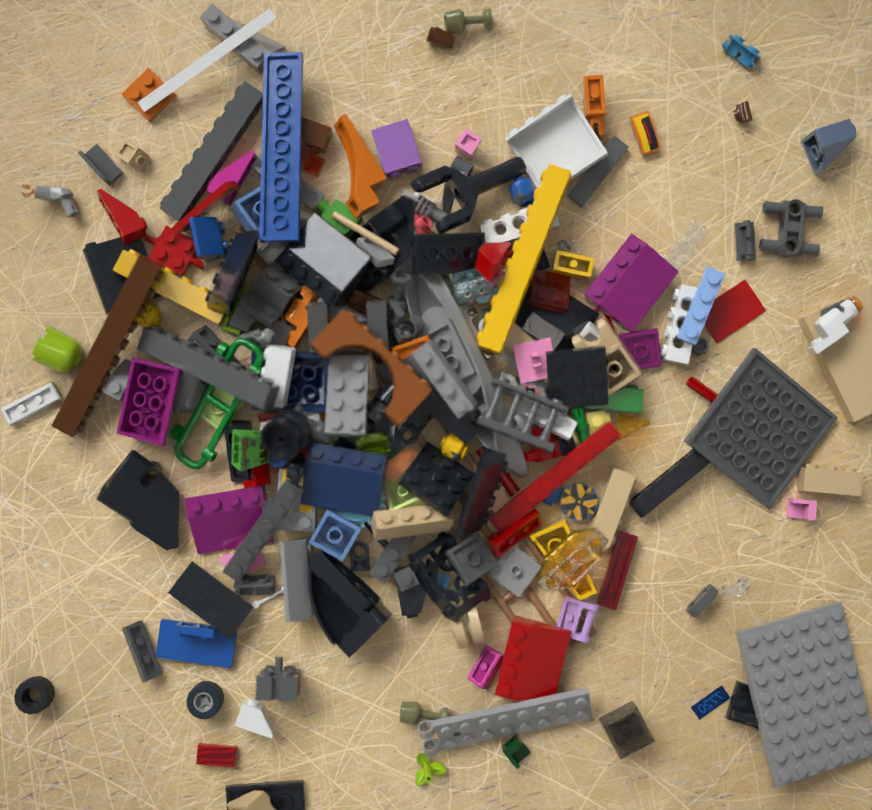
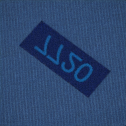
M721 685L694 704L691 709L700 720L730 699V696Z

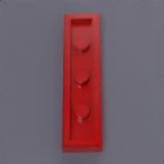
M225 181L173 226L175 233L186 232L190 229L189 218L204 217L239 187L235 181Z

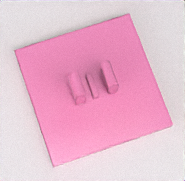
M550 337L512 346L520 384L547 378L546 351H553Z

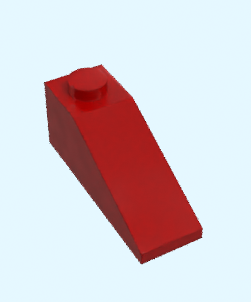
M101 188L97 190L98 199L125 245L146 237V228L148 227L143 217L140 218L135 210Z

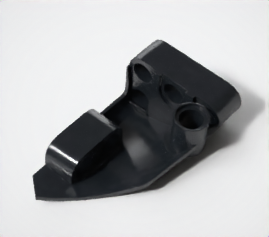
M386 381L368 404L366 438L339 437L333 446L387 455L389 461L406 446L414 444L418 439V435L433 417L418 406L399 427L395 426L383 415L392 401L394 386ZM407 430H412L413 432L410 439H404V433Z

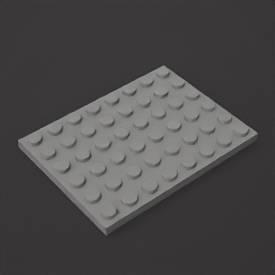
M836 601L735 632L773 786L778 788L872 755V724L841 602Z

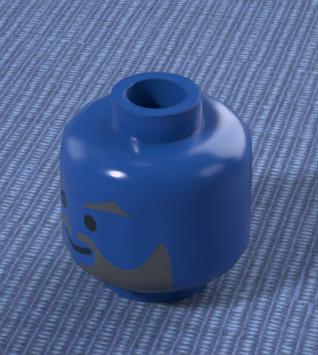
M523 176L514 179L513 184L509 187L513 202L520 205V207L532 204L535 192L532 180L524 179Z

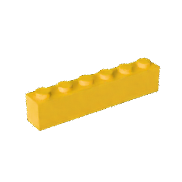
M132 249L129 252L123 250L113 271L128 278L138 256L141 254ZM165 267L162 280L159 283L156 282L154 286L155 292L221 325L225 315L207 308L208 302L205 301V298L210 289L202 285L198 288L192 285L194 281L184 276L180 279L175 276L176 272Z

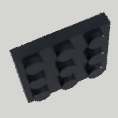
M605 346L546 351L549 400H560L564 402V406L569 408L608 404Z
M427 441L398 484L447 518L474 477V473L457 461L442 455L441 450Z

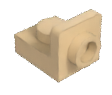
M124 139L115 152L117 157L138 171L142 170L150 158L142 149Z

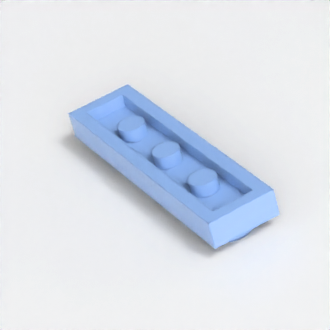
M708 266L705 268L676 337L677 339L691 345L697 344L725 273Z

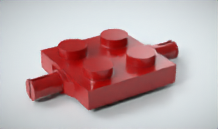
M167 225L158 238L148 233L144 237V241L153 244L149 258L173 270L182 277L192 265L203 269V266L206 264V262L196 258L197 253L194 239L183 233L176 234L173 228Z

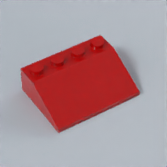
M515 615L511 623L495 695L513 701H526L556 694L572 630Z

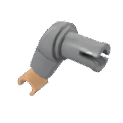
M29 183L22 184V188L30 190L28 192L22 191L21 194L24 197H30L33 194L35 199L59 202L63 206L68 218L79 214L72 200L73 193L69 189L52 186H36L33 189Z

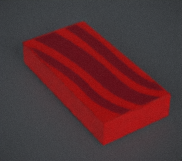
M199 743L197 746L196 764L235 767L237 746Z

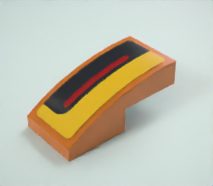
M649 111L631 116L630 121L633 133L637 137L641 155L661 149Z

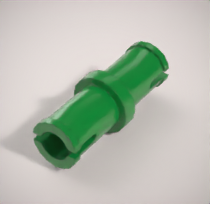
M583 407L571 410L574 421L578 422L575 431L578 432L580 443L590 436V425L586 421Z

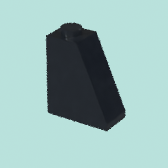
M407 565V566H402V567H396V568L394 569V573L397 572V571H399V570H401V569H403V568L408 567L409 565ZM396 581L402 616H407V618L417 617L418 613L422 612L426 596L425 590L419 582V584L401 592Z

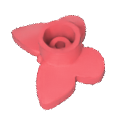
M415 212L414 229L417 230V234H435L431 230L433 227L431 220L427 216H420Z

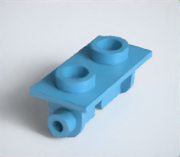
M737 34L734 37L730 35L731 41L726 40L722 45L724 51L733 57L740 52L741 56L738 58V61L746 66V68L750 67L752 69L757 63L754 59L756 57L758 59L761 58L758 56L760 51L752 45L749 48L743 44L745 40Z

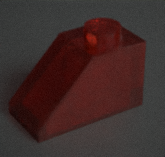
M302 146L301 171L318 178L325 164V159Z

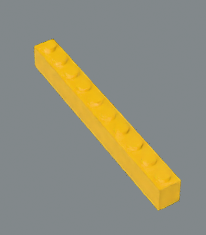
M552 164L548 165L547 170L544 169L540 177L542 183L540 188L536 187L533 195L534 203L529 205L526 216H528L526 223L523 222L520 227L519 234L521 236L519 241L516 240L514 242L512 259L508 258L506 262V274L504 277L501 276L498 288L500 289L497 295L494 294L490 304L493 307L490 313H486L483 321L485 327L483 331H479L476 339L480 349L499 356L503 353L571 180L570 170Z

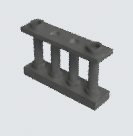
M498 377V379H493L490 384L497 386L488 412L484 416H478L475 424L547 453L552 452L555 444L550 443L549 437L558 412H566L569 407L564 406V402L553 399L551 401L511 385L509 380ZM505 389L515 393L506 420L500 423L495 421L496 418L494 416ZM522 397L532 400L533 403L524 428L517 430L513 428V421ZM542 404L550 407L551 411L542 435H539V438L532 436L531 429L539 407Z

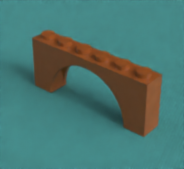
M343 309L310 343V348L324 361L338 351L352 348L363 349L378 356L388 367L394 385L392 401L383 415L395 426L399 427L430 394L432 390L429 387L431 385L423 378L420 380L415 375L416 372L411 366H405L400 361L401 358L397 353L386 349L387 345L380 338L375 339L371 335L372 331L364 324L361 326L356 321L357 317L352 312H346Z

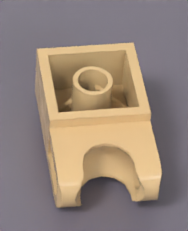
M602 317L597 320V327L601 333L598 340L589 342L580 334L572 337V343L575 348L605 346L608 395H610L642 373L632 355L607 320ZM612 364H617V367L614 368L613 366L611 367L610 365H612Z

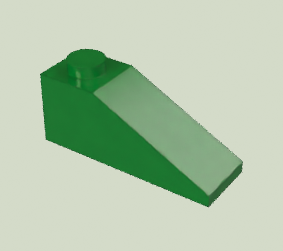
M627 385L626 388L619 389L608 395L607 405L584 406L583 408L642 413L644 389H638V385Z

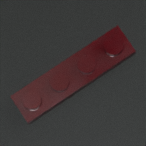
M618 531L598 596V605L612 610L617 609L638 536Z

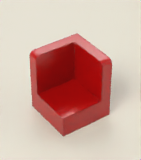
M268 462L251 468L253 479L243 481L244 488L271 484Z

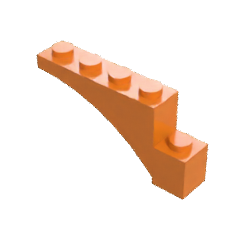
M345 114L340 116L334 128L344 146L350 168V195L345 204L354 218L357 219L372 212L378 206L380 201L373 190L380 188L387 177L375 160L374 155L367 148L363 138L358 134L354 124Z

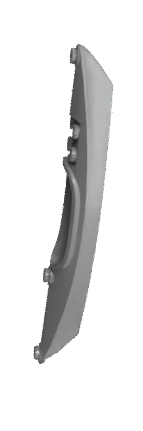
M411 246L409 257L399 266L400 271L407 272L411 276L409 284L403 286L410 317L419 316L423 320L425 330L421 335L429 334L430 339L435 342L477 401V405L463 415L479 429L475 436L486 448L506 454L507 468L515 476L525 477L528 474V466L519 442L475 424L478 416L487 414L496 390V386L490 384L493 378L482 350L478 347V342H476V337L466 317L458 307L441 274L413 275ZM500 400L494 416L496 418L495 421L500 423L505 421L507 417L502 400Z

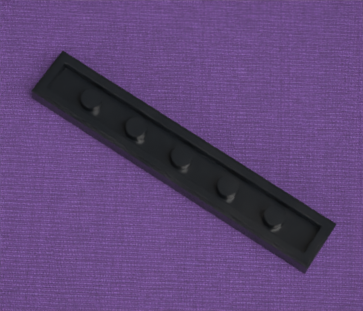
M382 362L377 370L393 383L388 367ZM433 390L419 404V406L466 445L479 431L464 416L458 419L447 402Z

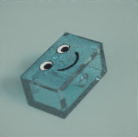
M476 268L449 275L452 296L457 304H464L472 300L484 299L494 295L493 281H487Z

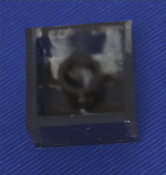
M633 701L599 718L620 760L655 742Z

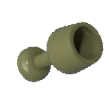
M460 9L448 11L444 14L445 30L447 33H462L465 30V25L483 23L485 28H492L491 9L484 10L483 15L465 17L464 12Z
M402 702L399 722L414 726L419 723L420 718L429 720L448 717V708H442L437 713L422 711L421 705L418 702Z

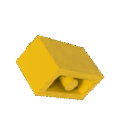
M557 250L554 254L550 273L588 281L592 274L595 258Z

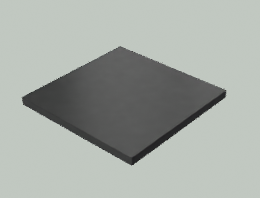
M752 348L685 438L684 442L762 505L770 509L838 417L758 349Z

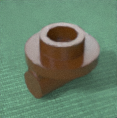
M748 101L736 105V110H734L736 121L740 120L741 124L753 120Z

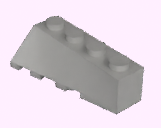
M213 3L200 16L203 25L222 42L245 26L226 16ZM257 32L232 51L258 74L262 75L264 71V53L282 52L286 47Z
M432 339L401 361L405 366H411L415 370L417 377L425 379L431 385L430 388L447 402L458 419L477 405L475 398Z

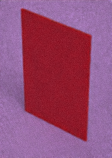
M743 280L714 300L704 326L715 342L718 343L764 313L766 309L747 281Z

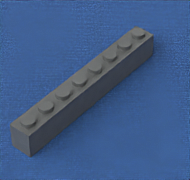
M246 81L237 87L234 98L225 105L224 113L221 117L216 118L213 129L204 136L203 144L194 151L191 162L183 167L182 175L173 182L172 190L168 196H164L161 200L160 209L179 222L194 209L206 191L209 180L211 178L214 179L262 108L263 93Z
M153 325L152 328H143L137 347L138 350L171 366L180 368L182 371L262 410L273 408L280 386L274 384V380L267 377L261 378L253 370H244L241 368L242 365L238 363L227 362L224 356L210 354L209 349L198 348L194 346L195 343L192 341L181 340L179 335L174 333H166L164 328Z

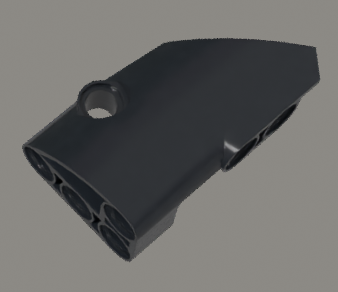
M406 195L401 196L362 226L400 250L396 256L391 253L395 258L392 265L377 268L370 261L356 286L357 288L365 292L370 291L389 278L409 257L412 246L411 235L414 233L415 199ZM353 232L348 236L355 244L357 238L363 237L357 232Z
M132 449L105 482L96 500L128 520L133 529L165 550L178 548L179 491L162 473V467L158 462H150ZM148 471H155L156 475H151Z

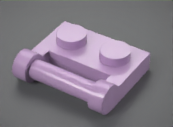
M565 595L557 627L572 630L570 638L588 643L590 640V629L599 605ZM582 608H585L588 611L582 632L579 633L576 632Z

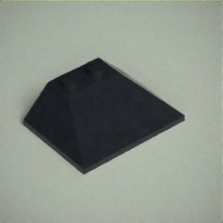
M535 273L514 323L537 340L550 337L553 351L576 349L572 343V337L580 334L589 321L594 323L599 313Z

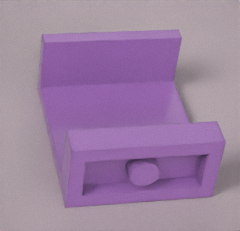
M408 119L371 130L387 178H398L404 172L414 173L422 167Z

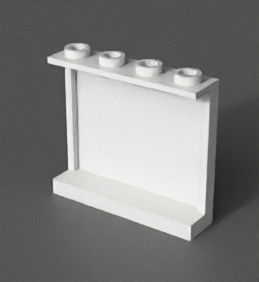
M571 93L559 97L556 100V104L551 107L550 105L546 106L540 111V115L535 118L530 117L524 122V126L519 129L514 128L508 133V137L505 138L516 156L521 157L525 162L526 172L536 187L540 188L542 171L544 169L547 170L549 164L570 170L572 180L608 156V152L579 109Z

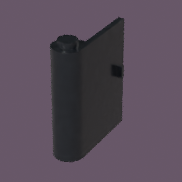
M121 237L98 244L91 242L86 244V248L82 250L106 315H109L127 280V277L113 271V268L123 250L129 252L132 249L148 257L142 239L127 245L123 243ZM155 292L151 300L162 297V295Z

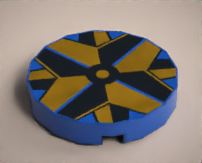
M573 483L568 485L561 493L560 507L568 518L575 521H583L590 518L596 512L598 497L591 486L584 483Z

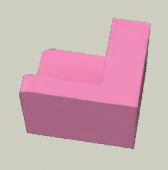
M465 129L455 144V151L471 161L473 153L482 142V139L468 129Z
M787 499V517L816 520L817 501Z

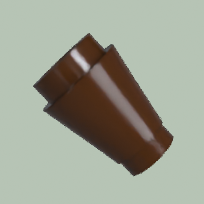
M431 26L426 42L433 46L452 49L456 37H453L437 26L435 28Z

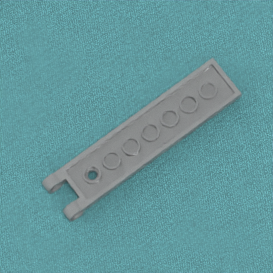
M582 688L446 718L421 721L418 724V732L422 739H426L422 744L424 754L427 757H434L440 750L453 749L454 747L591 719L590 695L588 688ZM425 728H430L429 731H426V732H423V731H422V730L425 729ZM437 732L438 738L433 739L434 733ZM429 746H435L431 750L427 749Z

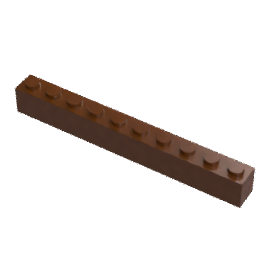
M145 255L138 256L52 427L71 437L82 433L86 426L84 423L86 417L91 416L95 408L93 407L95 400L98 401L103 393V390H101L102 386L107 383L111 376L110 371L112 367L115 368L119 363L121 350L124 351L129 343V340H127L129 334H133L136 330L138 317L143 316L147 308L145 306L147 300H151L156 291L154 289L156 282L159 283L165 272H163L165 266Z

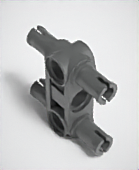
M798 199L784 200L781 203L764 201L763 213L779 214L780 216L778 240L760 239L759 251H773L782 257H798L801 254L818 256L820 252L819 244L803 243L804 217L822 218L823 206H809ZM790 206L795 208V214L790 211ZM787 243L792 246V252L787 250Z

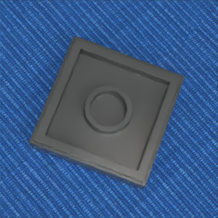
M478 532L446 552L447 557L466 586L499 566Z

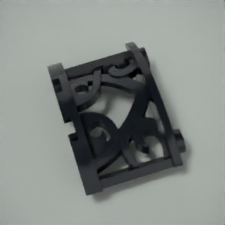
M441 532L437 535V539L414 554L408 555L410 560L409 567L415 573L427 595L442 611L446 619L450 618L456 623L461 616L479 603L490 600L491 594L488 583L481 578L468 586L462 585L460 587L459 582H463V580L446 555L448 550L457 545L456 539L445 532ZM441 546V549L437 554L435 550ZM430 554L434 562L431 559L427 558L425 561L427 562L428 567H425L422 558ZM446 559L448 560L450 566L445 565ZM438 568L446 572L454 571L457 574L454 580L455 590L445 589L437 585ZM460 597L464 601V603L456 608V606L452 604L450 601H454L456 605H458L460 602Z

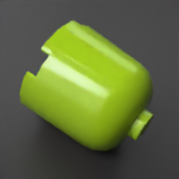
M48 326L44 330L47 333L43 339L39 338L32 351L34 357L32 360L60 373L70 372L75 366L79 367L83 361L80 342L58 329Z

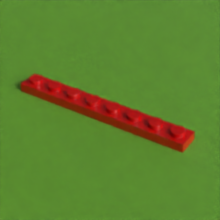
M608 420L489 517L491 524L500 534L618 440L621 434Z

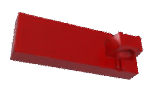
M534 508L501 534L496 531L488 537L493 554L500 558L542 525L540 513Z

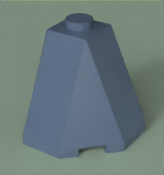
M850 119L815 129L801 140L815 175L823 172L857 137L856 127L851 123Z

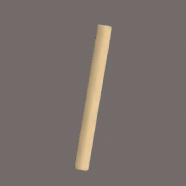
M336 211L332 214L333 219L395 256L399 253V248Z

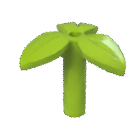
M424 753L417 755V764L424 767L416 772L415 782L417 786H421L426 782H432V773L442 775L447 772L446 767L442 763L435 761L429 764L430 757H427Z

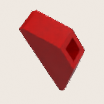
M484 243L479 249L475 268L487 281L492 282L496 276L499 277L501 270L505 268L508 258L511 259L513 252L510 248L512 243Z

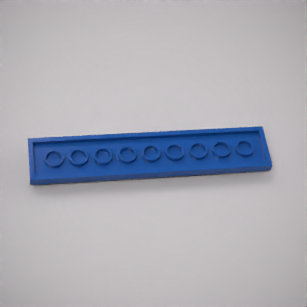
M302 51L264 53L259 241L261 243L300 242L304 56Z

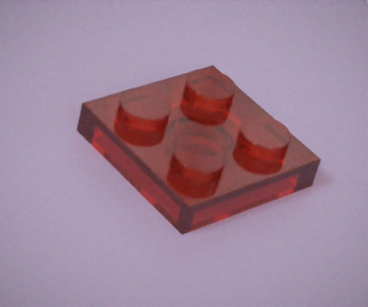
M535 269L531 279L529 305L566 313L569 307L571 277Z

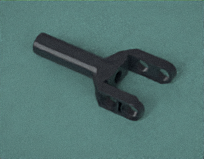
M515 157L470 178L460 171L444 165L415 178L411 182V187L414 192L422 193L442 183L449 182L448 186L462 209L444 216L435 225L438 233L443 234L470 222L478 195L525 175L526 165L521 157Z

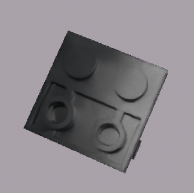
M736 680L725 717L728 720L759 729L749 686L747 683Z

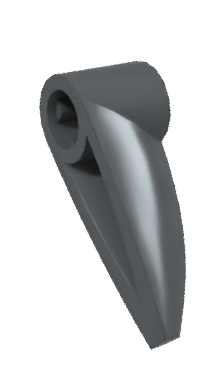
M456 156L450 167L460 171L469 178L474 165ZM448 181L445 182L443 189V211L446 213L449 212L454 199H456L448 186Z

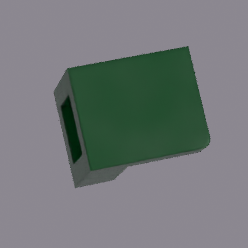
M517 734L502 745L503 753L516 769L520 768L519 762L530 754V750Z

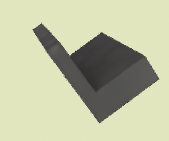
M97 144L86 153L81 150L78 152L96 174L109 186L124 174Z

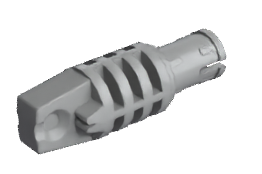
M404 190L401 196L406 195L415 199V212L420 215H425L428 218L431 217L438 222L448 215L438 209L434 202L416 192L412 194Z

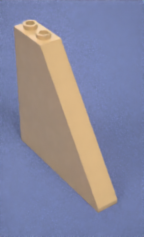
M872 284L797 319L809 345L812 346L810 342L821 337L816 331L814 324L821 317L820 311L847 299L853 302L857 308L858 315L846 325L849 332L815 355L846 421L855 422V424L865 421L866 416L872 414Z

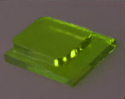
M383 433L360 436L359 440L356 441L358 451L370 453L390 451L387 435L383 436Z

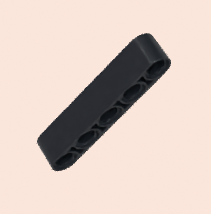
M694 449L690 450L630 500L629 505L640 518L646 516L710 464V462Z

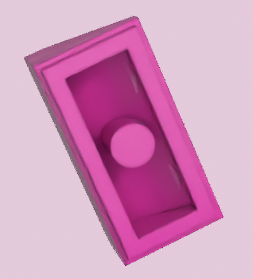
M486 645L467 679L481 689L487 690L502 665L504 655Z

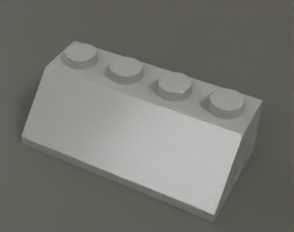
M308 538L285 539L280 543L286 622H293L311 618L314 615L308 590V564L310 561L309 554H312V544L308 542Z

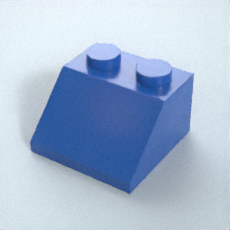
M217 217L189 218L197 256L204 262L219 260L223 256L227 257L229 250L227 249L228 242L227 240L224 241L223 233H225L223 222H220Z

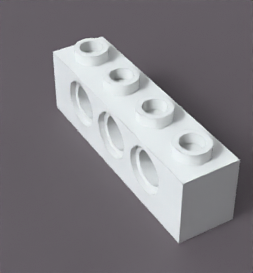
M528 208L519 210V214L511 215V213L502 215L496 221H493V219L483 221L482 225L479 226L480 233H485V243H512L516 240L518 241L521 236L519 234L520 229H516L513 223L516 221L526 223ZM557 216L555 218L551 231L558 229V227L560 226ZM503 227L506 233L499 235L495 229Z
M681 284L677 289H674L672 300L675 301L668 314L670 324L666 326L664 337H667L666 343L662 345L660 352L661 356H663L662 361L679 365L689 364L692 345L680 340L681 346L676 348L673 345V340L677 337L680 330L677 326L678 320L684 321L687 311L682 309L681 303L684 301L690 306L697 287Z

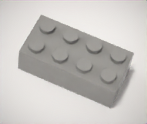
M329 356L325 434L328 437L366 438L370 376L369 356Z

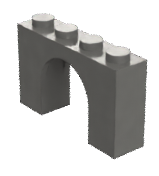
M367 300V327L372 331L371 335L375 339L380 338L387 345L385 348L388 349L387 301ZM327 302L307 304L310 353L314 352L317 354L310 348V343L329 324ZM352 348L341 350L334 354H345L346 351H353V353L355 354L365 353L366 350Z

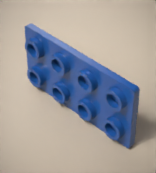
M163 618L160 622L155 656L157 658L231 668L237 631L231 639H228L211 625Z

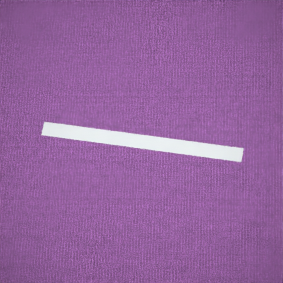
M271 9L266 10L140 100L138 104L142 110L146 112L275 20L276 17Z

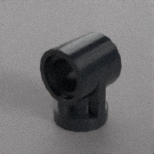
M356 541L350 548L351 571L370 570V548L365 541ZM355 547H363L365 554L358 556L355 553Z

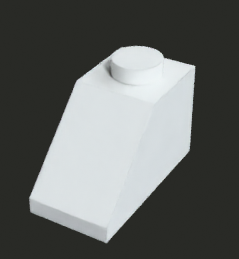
M245 699L235 726L272 739L275 727L265 706L260 704V701H256V699Z

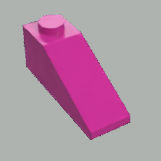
M251 150L217 173L214 179L211 178L209 180L207 192L209 194L213 193L225 181H235L239 187L222 200L223 203L231 206L251 171V166L258 158L256 153Z

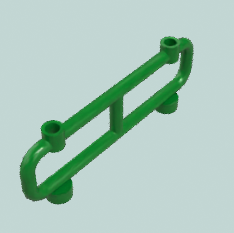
M238 338L231 345L222 342L218 346L216 354L224 356L227 362L231 361L236 350L241 345L256 354V360L249 367V370L257 372V376L261 377L264 353L258 345L249 339ZM208 384L185 428L177 424L170 432V437L177 441L174 447L176 458L191 469H200L208 461L213 462L218 453L214 449L242 399L235 396L229 407L212 395L216 387ZM207 402H209L226 414L208 446L203 449L200 460L194 462L183 454L182 448Z

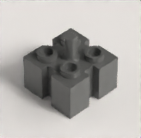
M275 657V665L265 666L256 676V701H296L300 693L301 669H296V666H285L283 670V657Z

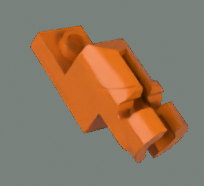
M603 75L584 76V116L592 129L593 124L598 125L596 135L598 139H603L605 137L604 116L606 114Z
M305 285L299 292L303 300L295 298L285 316L286 320L297 326L296 330L293 329L287 338L289 339L287 344L296 349L308 333L307 304L317 302L319 296Z

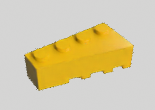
M562 519L530 534V538L540 548L541 552L547 557L554 569L560 574L579 600L597 593L595 583L566 519Z

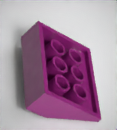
M631 233L585 292V299L627 330L633 332L679 271L647 243Z
M132 358L116 434L165 446L181 374L180 368L149 360Z
M265 485L184 498L187 518L197 553L202 554L238 548L263 513V503L267 501ZM273 535L270 537L268 542H274Z

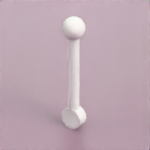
M283 586L281 587V590L263 598L262 600L254 601L252 603V606L255 609L259 608L260 604L283 593Z

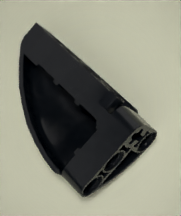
M320 549L310 559L308 564V590L314 615L328 640L333 645L337 644L350 658L393 614L381 602L376 606L375 604L380 600V596L334 556Z

